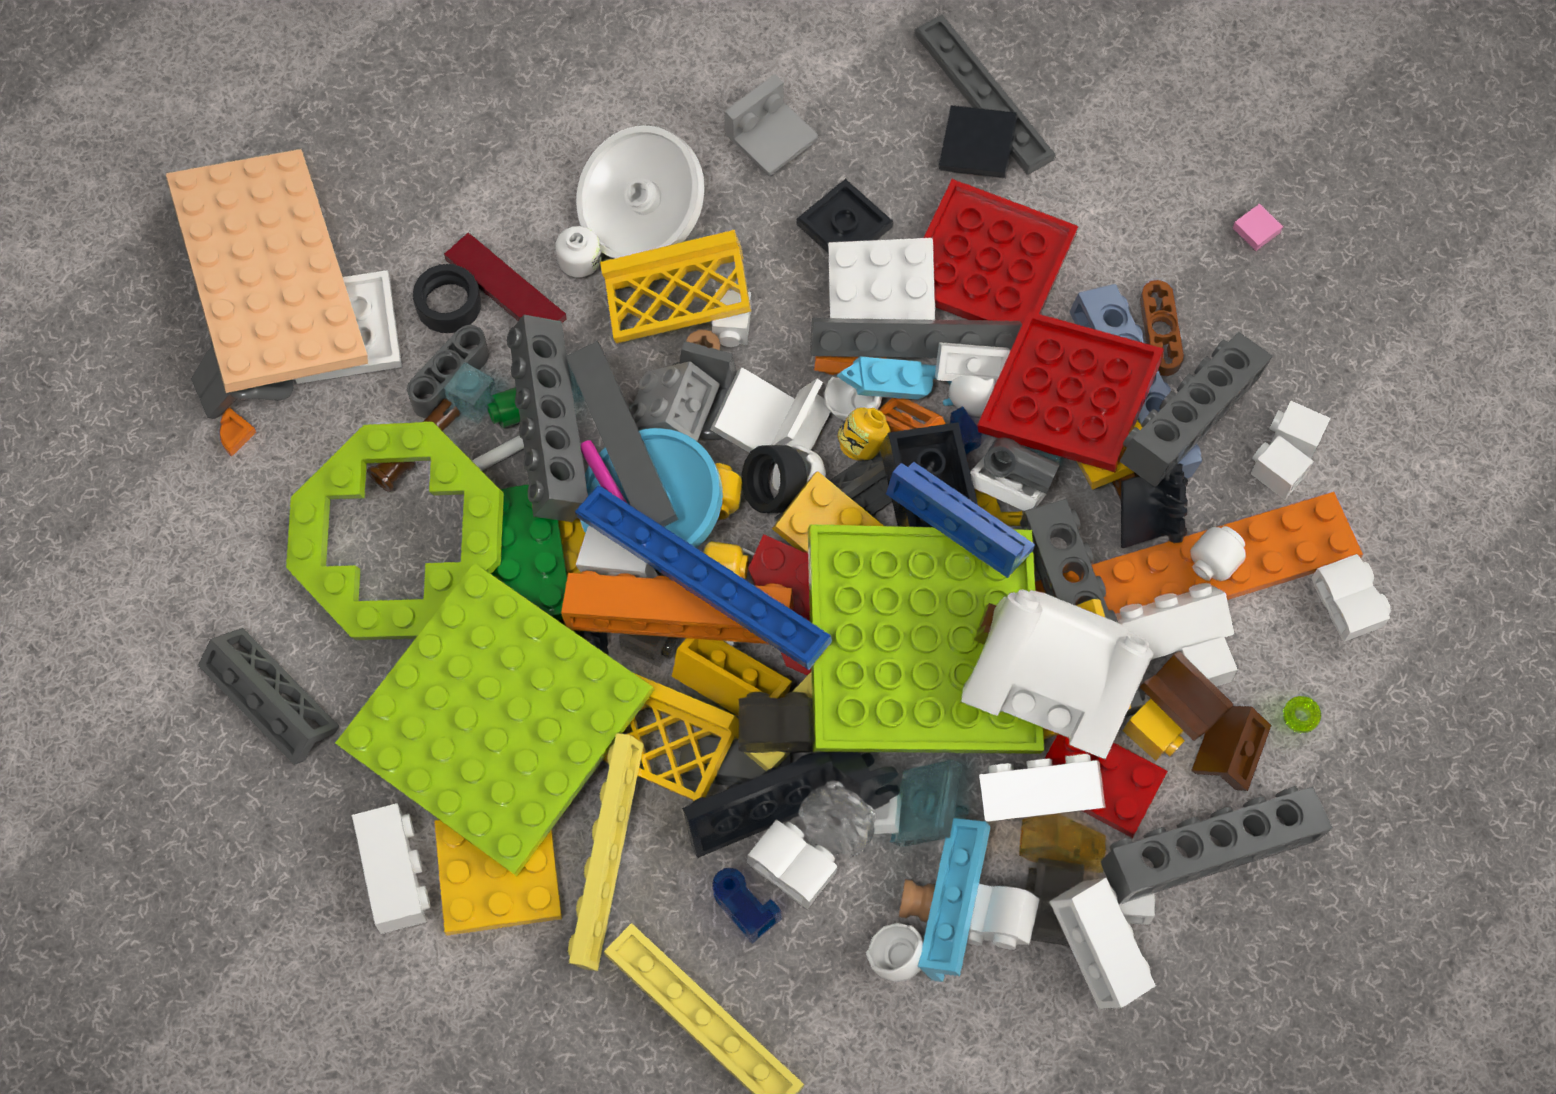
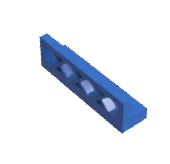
M913 462L909 467L901 463L892 472L886 495L1005 577L1009 578L1033 551L1034 543L917 463Z

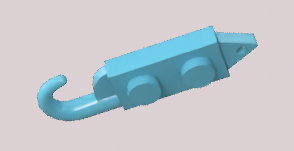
M860 356L853 361V365L837 374V377L855 388L857 395L918 400L926 397L931 392L933 379H936V365L921 364L919 361ZM950 398L943 400L944 406L954 405Z

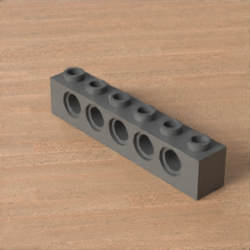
M523 314L516 325L509 330L507 346L511 349L512 356L511 375L515 378V405L519 408L521 422L519 435L523 439L525 451L523 465L525 470H527L529 480L528 499L532 502L533 517L573 522L577 518L575 511L588 497L569 366L566 358L567 353L562 321Z
M1240 332L1229 342L1223 339L1211 355L1213 358L1211 359L1206 356L1194 372L1196 375L1193 376L1189 373L1177 388L1178 393L1176 394L1171 391L1159 407L1161 410L1158 412L1153 409L1144 419L1141 425L1142 429L1139 430L1135 427L1123 442V446L1127 449L1120 462L1156 487L1258 381L1273 355Z
M1067 499L1024 511L1020 525L1022 530H1032V540L1035 544L1033 549L1034 563L1045 593L1075 606L1091 599H1099L1105 618L1118 623L1114 611L1108 610L1105 603L1106 589L1104 582L1100 576H1095L1093 571L1091 548L1087 542H1082L1078 530L1081 529L1079 516L1075 509L1070 510ZM1054 537L1063 539L1067 544V548L1059 549L1054 547L1050 539ZM1073 571L1079 576L1080 581L1077 583L1069 582L1064 578L1062 572ZM1141 682L1130 704L1131 709L1127 711L1125 717L1136 714L1143 706L1145 693L1140 688Z
M1296 786L1277 793L1274 799L1266 801L1265 797L1261 796L1246 802L1243 805L1244 808L1233 811L1232 807L1217 810L1210 815L1211 818L1200 821L1198 817L1187 819L1179 823L1177 829L1166 831L1165 827H1161L1146 833L1143 836L1144 839L1132 842L1131 838L1119 840L1109 846L1111 851L1100 863L1110 886L1117 895V902L1120 905L1320 840L1333 827L1313 786L1299 791ZM1277 816L1284 820L1286 826L1279 822ZM1244 826L1248 827L1252 831L1253 836L1249 835L1245 831ZM1210 836L1215 837L1219 841L1221 847L1215 845L1212 842ZM1176 846L1181 847L1186 852L1187 857L1182 856ZM1142 857L1148 858L1153 863L1154 868L1148 867Z

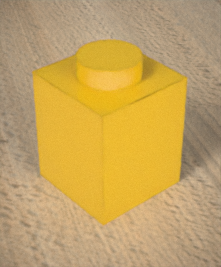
M1151 698L1137 711L1122 730L1155 761L1164 752L1171 757L1185 742L1181 737L1184 731Z

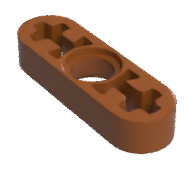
M1153 280L1143 287L1140 297L1146 343L1163 348V345L1168 344L1167 355L1172 359L1171 364H1166L1165 359H1162L1158 371L1162 376H1171L1178 372L1184 357L1174 294L1169 284L1161 280ZM1152 293H1157L1158 297L1162 298L1160 310L1155 311L1156 300L1154 297H1151ZM1155 322H1165L1170 326L1171 332L1165 335L1158 334L1153 330L1152 324Z

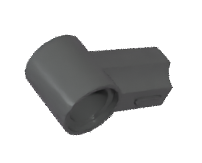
M1006 437L996 439L984 459L985 468L993 476L1000 478L1009 477L1047 494L1060 465L1056 461L1021 447L1016 441ZM1000 450L1007 452L1012 461L1010 463L1000 462L996 458L995 452Z

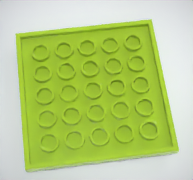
M809 525L810 622L831 635L832 638L830 645L811 667L813 751L1041 754L1044 751L1043 727L1001 710L998 716L961 702L963 687L971 676L984 648V645L974 641L986 606L989 603L997 606L1003 597L1007 598L1009 593H1018L1019 590L1035 591L1033 551L1007 578L934 527ZM1013 529L1033 543L1032 530Z
M473 563L335 744L517 876L608 754L611 745L615 742L616 733L622 734L653 693L654 688L483 568Z

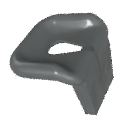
M212 341L211 348L206 352L191 378L198 397L201 398L200 401L207 418L211 419L218 418L237 399L285 400L292 394L294 389L293 380H287L226 393Z
M684 341L680 362H676L673 365L690 361L720 384L699 438L707 440L723 439L722 436L710 429L737 373L733 354Z

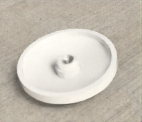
M642 125L621 130L600 144L583 168L576 195L577 214L580 225L592 230L599 239L601 252L614 259L681 243L689 236L701 213L704 199L702 168L693 150L682 139L665 129Z

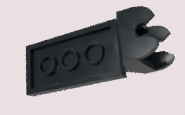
M817 752L805 754L793 763L781 768H771L759 777L744 783L732 784L725 791L710 797L698 798L690 805L683 807L691 846L696 857H702L767 830L776 820L781 823L834 802L837 800V797L861 813L870 812L889 803L890 799L899 795L900 789L897 785H886L899 774L895 767L892 766L870 771L868 767L875 762L871 753H864L862 755L860 752Z

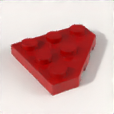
M763 534L748 567L755 586H765L766 584L774 583L780 584L785 588H792L793 611L810 622L808 554ZM781 652L786 667L807 676L809 675L811 668L809 670Z

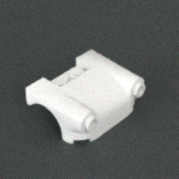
M1019 590L1018 593H1009L1007 598L1003 597L997 604L980 658L963 687L961 702L998 716L1001 710L1069 738V745L1106 759L1150 663L1153 652L1149 648L1147 640L1136 634H1130L1129 629L1115 621L1045 593L1030 590V592Z

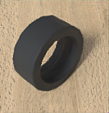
M439 264L431 267L418 277L413 287V301L416 312L421 322L431 330L440 333H455L461 327L471 325L481 310V296L478 284L474 276L463 267L454 264ZM443 285H457L463 287L467 292L466 303L459 309L447 313L431 310L427 304V297L434 289Z
M761 445L750 451L744 461L741 473L745 499L759 513H784L807 483L805 464L797 450L788 445ZM773 460L776 462L780 472V486L775 498L772 496L768 485V472Z

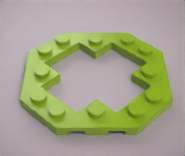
M434 422L363 425L291 496L286 568L351 638L355 640L415 639L473 563L490 574L501 564L504 493ZM431 461L429 492L434 496L464 494L461 562L425 563L423 599L359 601L360 568L355 565L326 566L330 500L365 498L367 463Z

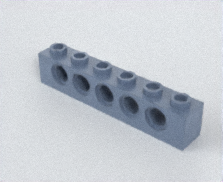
M1116 284L1078 293L1069 311L1075 324L1145 343L1142 330L1139 325L1135 324L1129 312L1128 302L1120 294ZM1159 371L1156 373L1139 414L1138 421L1141 425L1153 409L1158 412L1161 410L1159 409L1161 403L1171 392L1169 385L1163 381ZM1198 444L1179 462L1183 464L1182 471L1186 478L1192 477L1202 462Z

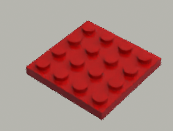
M951 179L923 237L933 238L935 307L967 320L1020 321L1022 324L1028 311L1041 314L1079 226Z
M1028 311L978 422V432L996 438L1006 437L1026 447L1115 473L1126 448L1123 446V442L1134 429L1163 359L1164 348Z

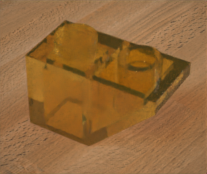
M1059 813L1022 818L1019 856L1041 866L1102 873L1103 868L1100 861L1106 853V835Z

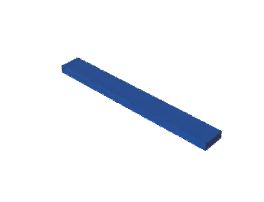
M600 485L592 491L575 511L577 518L809 670L832 642L831 635Z

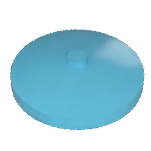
M663 428L639 430L679 519L664 528L695 548H698L713 530L721 511L723 488L719 471L703 446L688 435ZM605 447L599 454L626 502L630 505ZM590 466L585 472L588 496L600 485ZM580 520L583 530L586 533L589 525Z

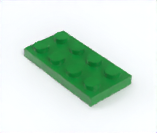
M529 484L500 489L504 493L501 564L491 574L556 620H562L561 611L567 582V569L559 520L533 517L532 502L528 499Z

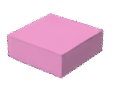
M1260 204L1235 221L1233 229L1255 251L1280 234L1283 228Z

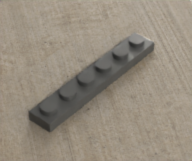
M812 318L810 353L811 356L937 358L939 342L1003 347L1011 350L1022 323L1020 321Z

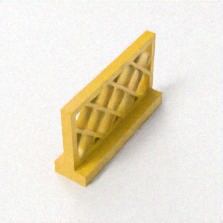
M735 230L600 262L601 272L606 284L615 343L751 312L743 266V252ZM735 262V269L728 278L715 272L720 265ZM693 271L703 273L694 286L682 281L686 273ZM710 278L722 284L713 297L701 291ZM665 279L669 281L660 294L648 289L655 280ZM676 286L688 292L679 305L667 299ZM626 287L636 289L626 303L616 298L615 290ZM729 289L736 291L741 296V302L731 305H725L720 300ZM643 294L655 300L645 313L633 307ZM695 297L708 303L701 312L691 313L686 310ZM662 304L674 311L667 320L657 321L652 318ZM628 313L640 318L634 328L621 330L620 323Z
M637 675L654 688L653 693L640 710L647 707L652 708L656 722L639 729L634 717L630 723L633 732L627 735H631L643 743L642 736L659 729L664 746L647 753L643 746L640 764H643L644 769L639 768L638 777L692 801L706 797L734 738L740 739L746 725L733 714ZM661 713L668 715V717L663 719ZM677 721L685 722L689 735L670 743L665 726ZM693 726L701 730L694 732ZM711 734L720 737L721 740L715 752L702 757L697 740ZM691 743L696 760L678 767L673 750ZM667 753L672 770L660 775L653 774L649 760ZM608 754L602 761L608 763ZM699 767L702 779L696 792L684 787L681 774ZM675 777L676 783H673L668 779Z

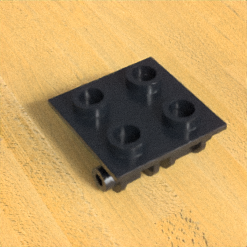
M1177 464L1156 487L1140 476L1121 481V548L1130 547L1165 535L1169 537L1170 542L1180 543L1183 541V537L1187 535V528H1185V519L1182 517H1185L1188 512L1187 508H1185L1188 504V499L1186 498L1188 479L1184 477V472L1182 471L1183 464Z

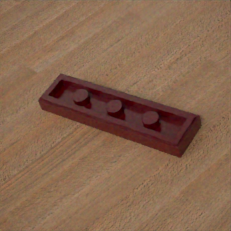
M469 232L444 253L445 260L449 264H454L468 270L474 276L479 289L517 321L520 320L523 314L562 321V323L567 320L565 312Z

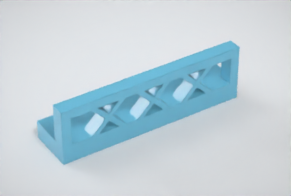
M949 819L922 945V953L918 967L931 980L943 982L945 974L960 976L991 828L986 821Z

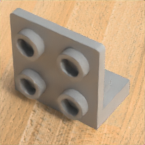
M776 74L724 111L725 135L768 176L773 175L818 140V134L784 102V82Z
M690 361L648 371L641 378L639 391L629 409L638 430L662 427L663 429L681 432L698 441L720 384Z

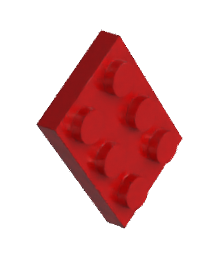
M1058 734L1044 758L1052 759L1053 766L1066 764V756L1089 754L1091 761H1099L1105 808L1080 811L1133 838L1168 771L1114 742L1106 759H1103L1069 745V738Z

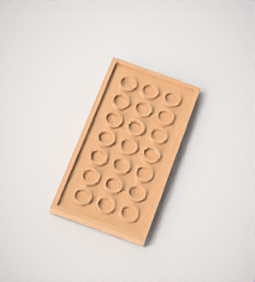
M302 149L166 173L168 187L226 393L368 364L367 352Z

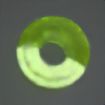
M1297 696L1286 703L1283 709V719L1291 730L1298 733H1308L1313 731L1320 723L1321 710L1313 699ZM1295 712H1305L1308 719L1305 721L1299 720L1295 716Z

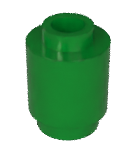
M516 387L491 395L492 403L487 404L492 423H499L503 429L521 423L519 408L515 405Z

